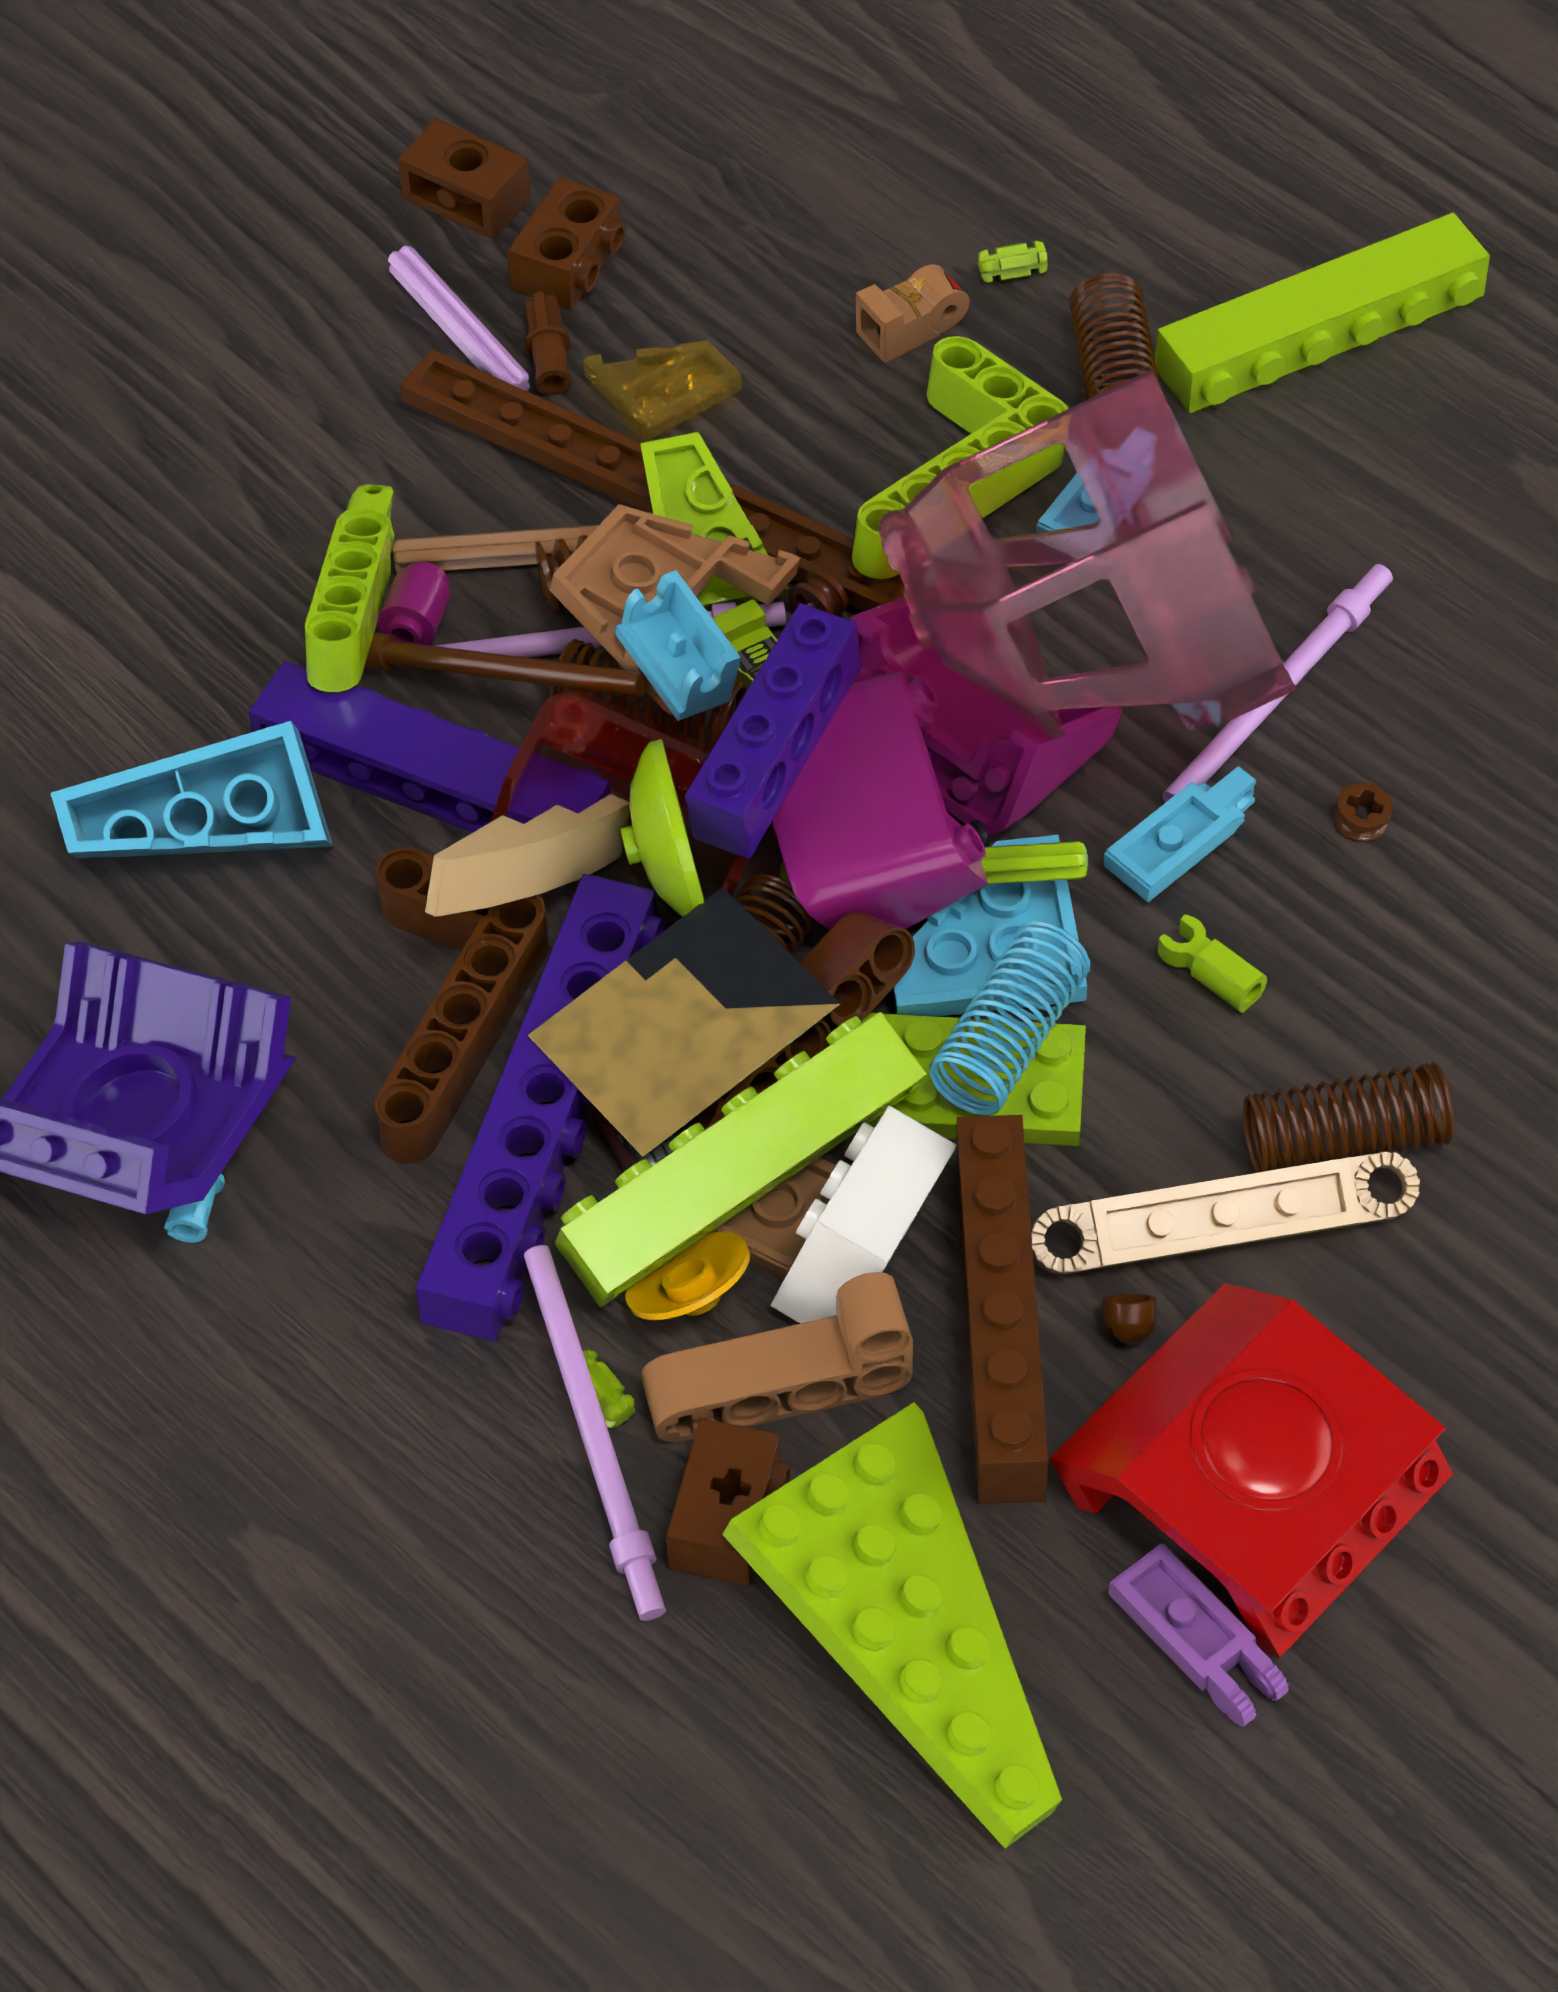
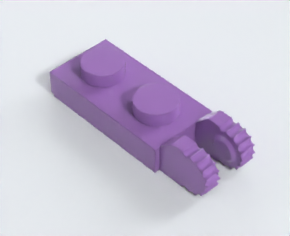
M1159 1544L1109 1583L1108 1594L1202 1691L1207 1689L1214 1704L1234 1724L1244 1727L1257 1716L1255 1713L1256 1709L1253 1707L1254 1704L1226 1673L1236 1664H1240L1247 1679L1267 1699L1270 1698L1272 1701H1277L1288 1692L1289 1684L1286 1682L1282 1671L1255 1644L1256 1637L1165 1544Z

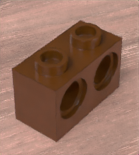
M559 177L508 249L511 291L532 298L535 292L543 291L545 295H555L559 300V307L572 311L585 291L590 292L596 285L600 268L609 255H615L622 246L626 227L625 223L621 222L619 196Z

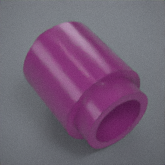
M423 561L410 563L405 569L399 571L393 580L377 621L379 631L384 634L394 635L400 642L431 645L451 599L450 583L445 572L436 565Z

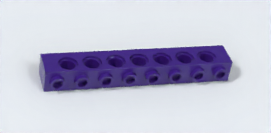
M587 874L582 875L415 1288L422 1324L497 1342L505 1319L514 1320L516 1318L524 1294V1282L521 1281L526 1268L524 1253L532 1247L544 1245L545 1228L542 1224L547 1211H557L561 1204L566 1185V1175L563 1173L568 1157L576 1159L582 1150L586 1135V1121L583 1119L588 1106H594L528 1035L664 932L665 920L662 917H657L655 890ZM547 1101H553V1102H555V1103L548 1104V1105H541V1104H540V1103H542V1102H547ZM525 1153L535 1154L530 1157H518L519 1155ZM503 1206H514V1207H515V1208H513V1209H511V1210H507V1211H499V1210H496V1209H498V1208H500V1207H503ZM480 1260H494V1262L487 1265L474 1264Z

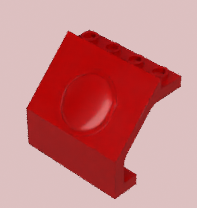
M1224 1283L1049 1458L1077 1509L1096 1514L1116 1495L1136 1508L1210 1571L1231 1595L1250 1632L1256 1637V1643L1264 1653L1279 1658L1453 1475L1436 1441L1447 1429L1444 1425L1295 1300Z

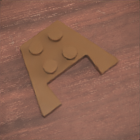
M618 504L553 574L550 591L625 670L642 672L614 634L616 625L622 623L626 600L634 589L638 588L645 597V602L648 603L657 594L656 587L661 576L677 570L695 596L702 591L714 576H717L769 606L797 574L800 558L792 553L779 550L777 558L748 550L750 541L728 536L723 542L695 535L691 533L693 525ZM647 679L646 692L664 711L673 715Z

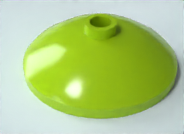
M662 739L649 742L641 754L630 786L629 808L632 825L620 828L629 865L642 862L648 880L658 896L679 915L684 917L699 904L704 903V897Z

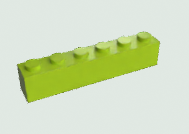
M1454 212L1157 329L1156 371L1189 414L1210 405L1221 404L1232 396L1260 385L1273 383L1282 376L1310 365L1320 364L1332 356L1357 346L1368 345L1382 336L1407 326L1418 325L1427 318L1454 307L1470 304L1475 299L1484 296L1490 255Z
M881 1011L864 1023L861 1022L858 1016L847 1020L826 1037L830 1046L813 1058H810L805 1051L797 1054L774 1072V1076L778 1080L776 1083L759 1094L753 1087L742 1091L722 1107L721 1111L725 1115L723 1119L706 1130L700 1122L692 1125L668 1144L672 1153L653 1166L647 1159L639 1161L614 1181L619 1188L599 1203L593 1195H590L575 1204L561 1216L560 1219L565 1226L560 1229L554 1244L600 1308L857 1133L863 1122L870 1124L883 1115L888 1106H896L917 1091L927 1074Z

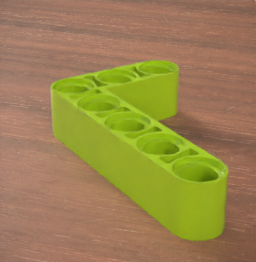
M960 336L946 337L939 340L934 345L926 395L928 402L936 410L971 434L869 499L859 508L852 553L854 567L860 573L871 578L886 579L896 576L1057 470L1062 464L1071 415L1068 406L977 342Z

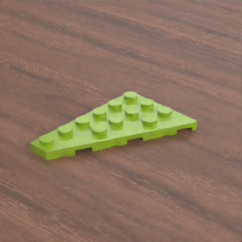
M915 1402L730 1520L722 1535L1005 1849L1055 1811L1062 1801L1058 1786L924 1412Z

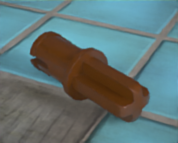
M538 291L533 294V299L525 304L529 333L525 339V347L528 354L533 357L534 379L537 390L544 395H559L567 391L572 384L566 354L570 347V336L562 327L557 297L555 295H545L543 291Z

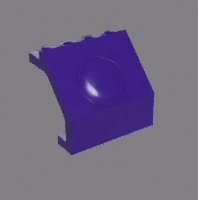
M81 941L65 943L57 1012L52 1029L4 1097L0 1098V1172L142 1214L203 1201L297 1058L284 1054L291 997Z

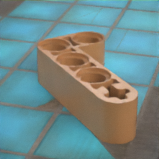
M865 1273L850 1279L838 1289L836 1295V1316L669 1353L647 1363L642 1369L640 1376L658 1438L666 1442H684L694 1440L700 1418L742 1427H751L894 1393L911 1380L913 1374V1338L893 1277L887 1273Z

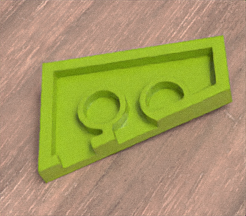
M699 432L640 443L653 514L693 525L692 534L723 542L728 536L750 541L748 550L768 555L753 525L748 521L731 487ZM714 576L696 596L706 611H711V604L735 602L736 606L752 599L759 602L756 598L717 576ZM788 586L776 598L789 596Z

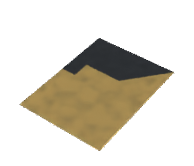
M722 887L707 898L704 903L691 910L528 1036L638 1153L644 1157L839 1006L840 1003Z

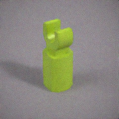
M1185 914L1180 918L1179 934L1189 940V942L1177 943L1165 934L1159 937L1157 953L1164 962L1178 968H1189L1193 978L1239 1012L1244 1013L1261 997L1265 990L1267 976L1219 940L1214 939L1211 941L1206 937V929L1195 917Z

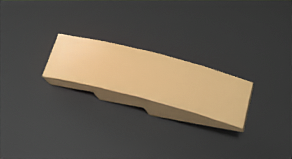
M610 794L580 813L555 805L525 824L503 815L434 855L425 912L437 917L501 905L542 894L581 879L583 874L590 875L622 857L624 843L620 828L627 827L630 813L629 802Z

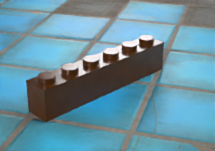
M1023 1115L957 1117L956 1175L978 1504L1046 1502L1048 1449Z

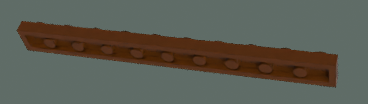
M434 349L427 353L400 384L401 401L635 508L653 514L640 442ZM728 482L737 502L761 539L767 554L777 558L778 552L781 550L792 553L800 558L797 574L793 580L801 583L804 576L810 570H823L832 575L841 584L847 594L849 605L863 612L926 588V571L913 565L900 574L886 579L871 578L860 573L852 562L854 538Z

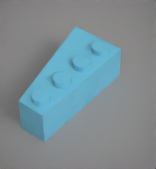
M292 721L50 793L67 851L78 859L333 847L298 728Z

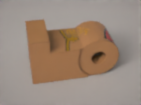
M936 264L923 266L915 271L908 280L882 291L876 284H873L856 292V333L884 363H887L939 337L941 333L958 324L969 308L970 299L968 294L942 267Z

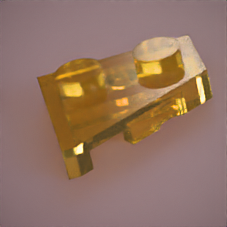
M708 340L683 343L669 349L661 347L637 349V360L603 364L601 354L591 355L583 359L585 376L647 441L742 390L741 374Z

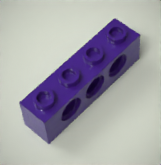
M799 603L685 795L693 839L747 859L751 858L862 668L856 622Z

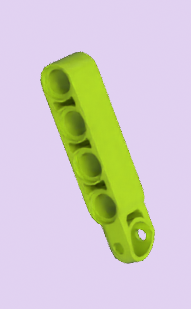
M374 484L358 486L348 502L346 511L340 514L336 520L305 622L307 681L318 690L325 692L349 690L356 686L362 677L391 575L390 554L395 540L390 520L394 491L391 486Z

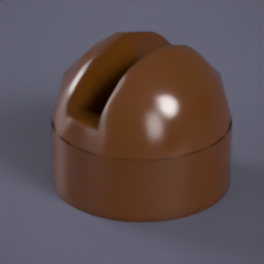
M1115 1294L1103 1298V1322L1106 1331L1113 1339L1125 1344L1135 1345L1145 1341L1154 1331L1157 1319L1156 1297L1146 1294Z

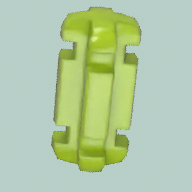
M1039 240L1033 241V247L1027 248V244L1024 242L995 247L994 254H989L987 249L978 253V269L985 283H992V277L999 276L1000 281L1031 276V270L1037 269V274H1043L1047 271V252L1043 242Z
M584 1350L583 1354L606 1425L611 1429L617 1428L623 1422L630 1420L634 1415V1398L631 1395L623 1394L625 1387L604 1362H597L595 1360L598 1357L595 1351Z

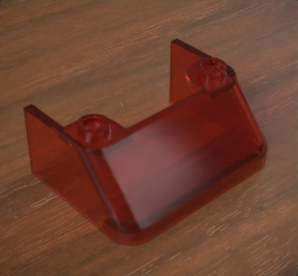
M566 689L548 698L540 707L504 779L490 822L502 815L509 816L544 745L559 752L571 754L632 782L641 754L649 742L662 739L679 804L687 807L685 795L713 748L582 689ZM739 855L736 856L723 885L732 896L750 859Z

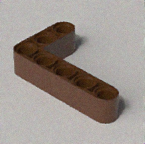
M408 847L393 849L385 853L377 863L375 871L382 916L390 925L398 929L460 950L461 953L379 1090L374 1103L382 1150L387 1157L405 1164L420 1162L429 1157L436 1149L549 950L546 909L544 900L539 894L489 908L435 917L426 913L425 909L434 855ZM433 1071H441V1072H439V1073H433V1074L430 1073V1072H433ZM405 1120H414L409 1123H400Z

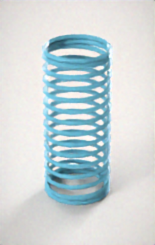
M1031 921L1020 926L1014 934L1013 940L1008 944L1005 952L999 957V961L992 968V972L986 977V981L979 988V992L973 997L972 1003L965 1009V1013L958 1020V1024L952 1029L951 1034L944 1041V1045L929 1064V1076L935 1088L945 1099L965 1111L979 1115L995 1114L1003 1107L1008 1100V1094L1015 1089L1014 1084L1021 1079V1073L1028 1068V1063L1035 1057V1052L1042 1047V1041L1049 1036V1031L1055 1026V1020L1062 1015V1010L1066 1008L1069 1000L1075 995V989L1082 984V980L1090 972V959L1087 952L1073 935L1063 928L1048 922ZM1042 932L1058 938L1068 945L1079 957L1082 971H1080L1076 961L1063 949L1040 938L1023 937V934ZM1024 942L1038 943L1051 948L1062 955L1073 966L1076 974L1070 975L1069 971L1060 962L1049 955L1035 949L1026 948ZM1015 953L1016 958H1011V954ZM1033 955L1041 957L1046 961L1050 962L1051 964L1056 966L1062 973H1059L1055 970L1046 967L1041 962L1036 960L1033 957ZM1013 963H1020L1026 972L1015 969ZM1005 964H1008L1009 968H1004ZM1006 973L1013 974L1019 982L1009 980ZM1001 974L1003 979H998V975ZM1022 977H1025L1035 982L1036 984L1041 986L1047 993L1035 988ZM999 984H1006L1013 993L1002 990ZM991 985H995L996 990L991 989ZM1016 988L1022 989L1025 992L1029 993L1030 995L1035 997L1040 1003L1026 997ZM1051 988L1061 990L1063 996H1057ZM992 994L1000 995L1007 1004L996 1001ZM988 995L990 1000H984V996ZM1009 998L1014 999V1000L1018 1001L1019 1003H1021L1022 1005L1026 1006V1007L1029 1008L1034 1014H1032V1013H1030V1012H1028V1011L1022 1009L1021 1007H1019L1016 1003H1014V1002H1013L1012 1000H1010ZM1045 999L1054 1000L1056 1006L1051 1007ZM986 1005H993L1001 1015L990 1012ZM977 1006H981L983 1011L977 1010ZM1038 1009L1048 1011L1050 1016L1043 1017ZM1005 1010H1008L1011 1013L1015 1014L1016 1016L1021 1018L1025 1023L1013 1018ZM979 1015L987 1016L993 1025L982 1022ZM974 1016L976 1021H970V1017ZM1030 1019L1040 1021L1043 1027H1036ZM999 1021H1002L1011 1028L1015 1029L1019 1034L1007 1029ZM972 1026L980 1027L987 1036L976 1033ZM964 1027H968L969 1032L963 1031ZM1024 1030L1033 1031L1036 1037L1030 1038ZM991 1031L996 1032V1033L999 1034L1000 1036L1004 1037V1038L1007 1039L1011 1044H1009V1043H1007V1042L1001 1040L999 1037H997V1036H996L994 1033H992ZM961 1037L963 1043L956 1042L957 1038ZM966 1037H973L981 1047L970 1044ZM1015 1039L1027 1042L1029 1048H1022ZM985 1042H987V1043L991 1044L992 1046L996 1047L997 1049H999L1000 1051H1002L1004 1054H1002V1053H1000V1052L994 1050L993 1048H991V1047H990L988 1044H986ZM958 1047L967 1048L975 1058L961 1053ZM1009 1050L1019 1052L1022 1059H1016ZM979 1053H981V1054H983L984 1056H986L987 1058L991 1059V1060L994 1061L996 1064H994V1063H992V1062L986 1060V1059H985L983 1056H981ZM1001 1060L1013 1063L1016 1069H1008ZM948 1061L954 1072L971 1087L983 1093L997 1096V1101L991 1102L979 1099L966 1092L947 1074L943 1062ZM955 1063L969 1068L977 1076L985 1079L993 1089H988L971 1080L961 1072ZM938 1066H939V1069H940V1071H941V1073H942V1076H943V1077L945 1078V1080L950 1084V1086H951L953 1089H955L957 1092H955L954 1090H952V1089L945 1083V1081L941 1078V1076H940V1074H939V1072H938ZM993 1070L1005 1073L1009 1080H1002Z

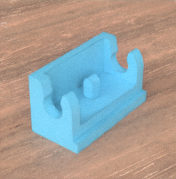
M675 570L661 576L656 587L657 594L648 603L645 602V597L638 588L634 589L626 600L622 623L616 625L614 634L677 721L729 702L741 657L678 571Z

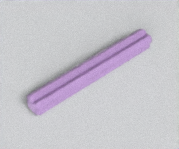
M403 246L399 251H393L388 257L391 274L476 368L528 392L530 388L528 383L529 374L418 252L411 246Z

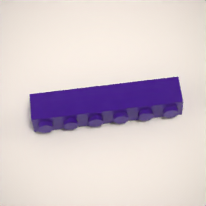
M285 660L248 711L252 732L292 721L299 730L311 772L472 833L502 815L525 824L555 805L580 813L610 795V782L600 778L590 770L583 768L575 769L546 758L536 750L518 748L494 739L480 729L465 728L438 718L426 709L411 708L384 698L378 692L369 688H357L354 686L342 692L318 690L307 681L306 668Z

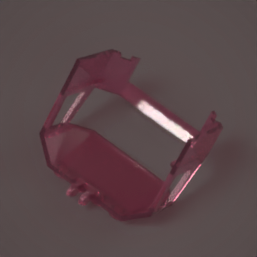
M1152 369L944 468L904 509L888 510V513L879 520L880 526H878L880 538L883 540L881 544L884 554H886L891 568L899 571L906 587L903 593L912 612L909 614V618L924 649L935 645L947 667L1053 740L1066 735L1058 709L1171 704L1186 729L1189 730L1220 726L1297 690L1250 595L1255 593L1256 590L1245 566L1238 569L1227 544L1233 542V539ZM1056 443L1064 444L1099 516L1098 521L1090 525L995 539L992 537L968 491L969 485ZM1068 564L1017 589L1007 567ZM1098 580H1110L1147 654V659L1141 664L1049 678L1036 633L1027 614Z

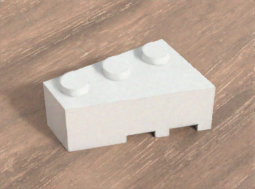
M891 1106L887 1107L875 1128L863 1122L844 1155L854 1161L853 1164L850 1166L844 1161L839 1160L820 1193L830 1201L826 1205L820 1200L815 1199L800 1223L796 1234L805 1238L806 1241L770 1306L800 1324L836 1316V1295L838 1289L845 1282L865 1273L883 1272L957 1145Z

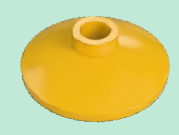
M725 1231L711 1232L626 1290V1303L635 1316L647 1320H664L685 1314L697 1316L706 1313L718 1304L721 1295L730 1289L743 1275L750 1261V1250L745 1240L735 1233Z

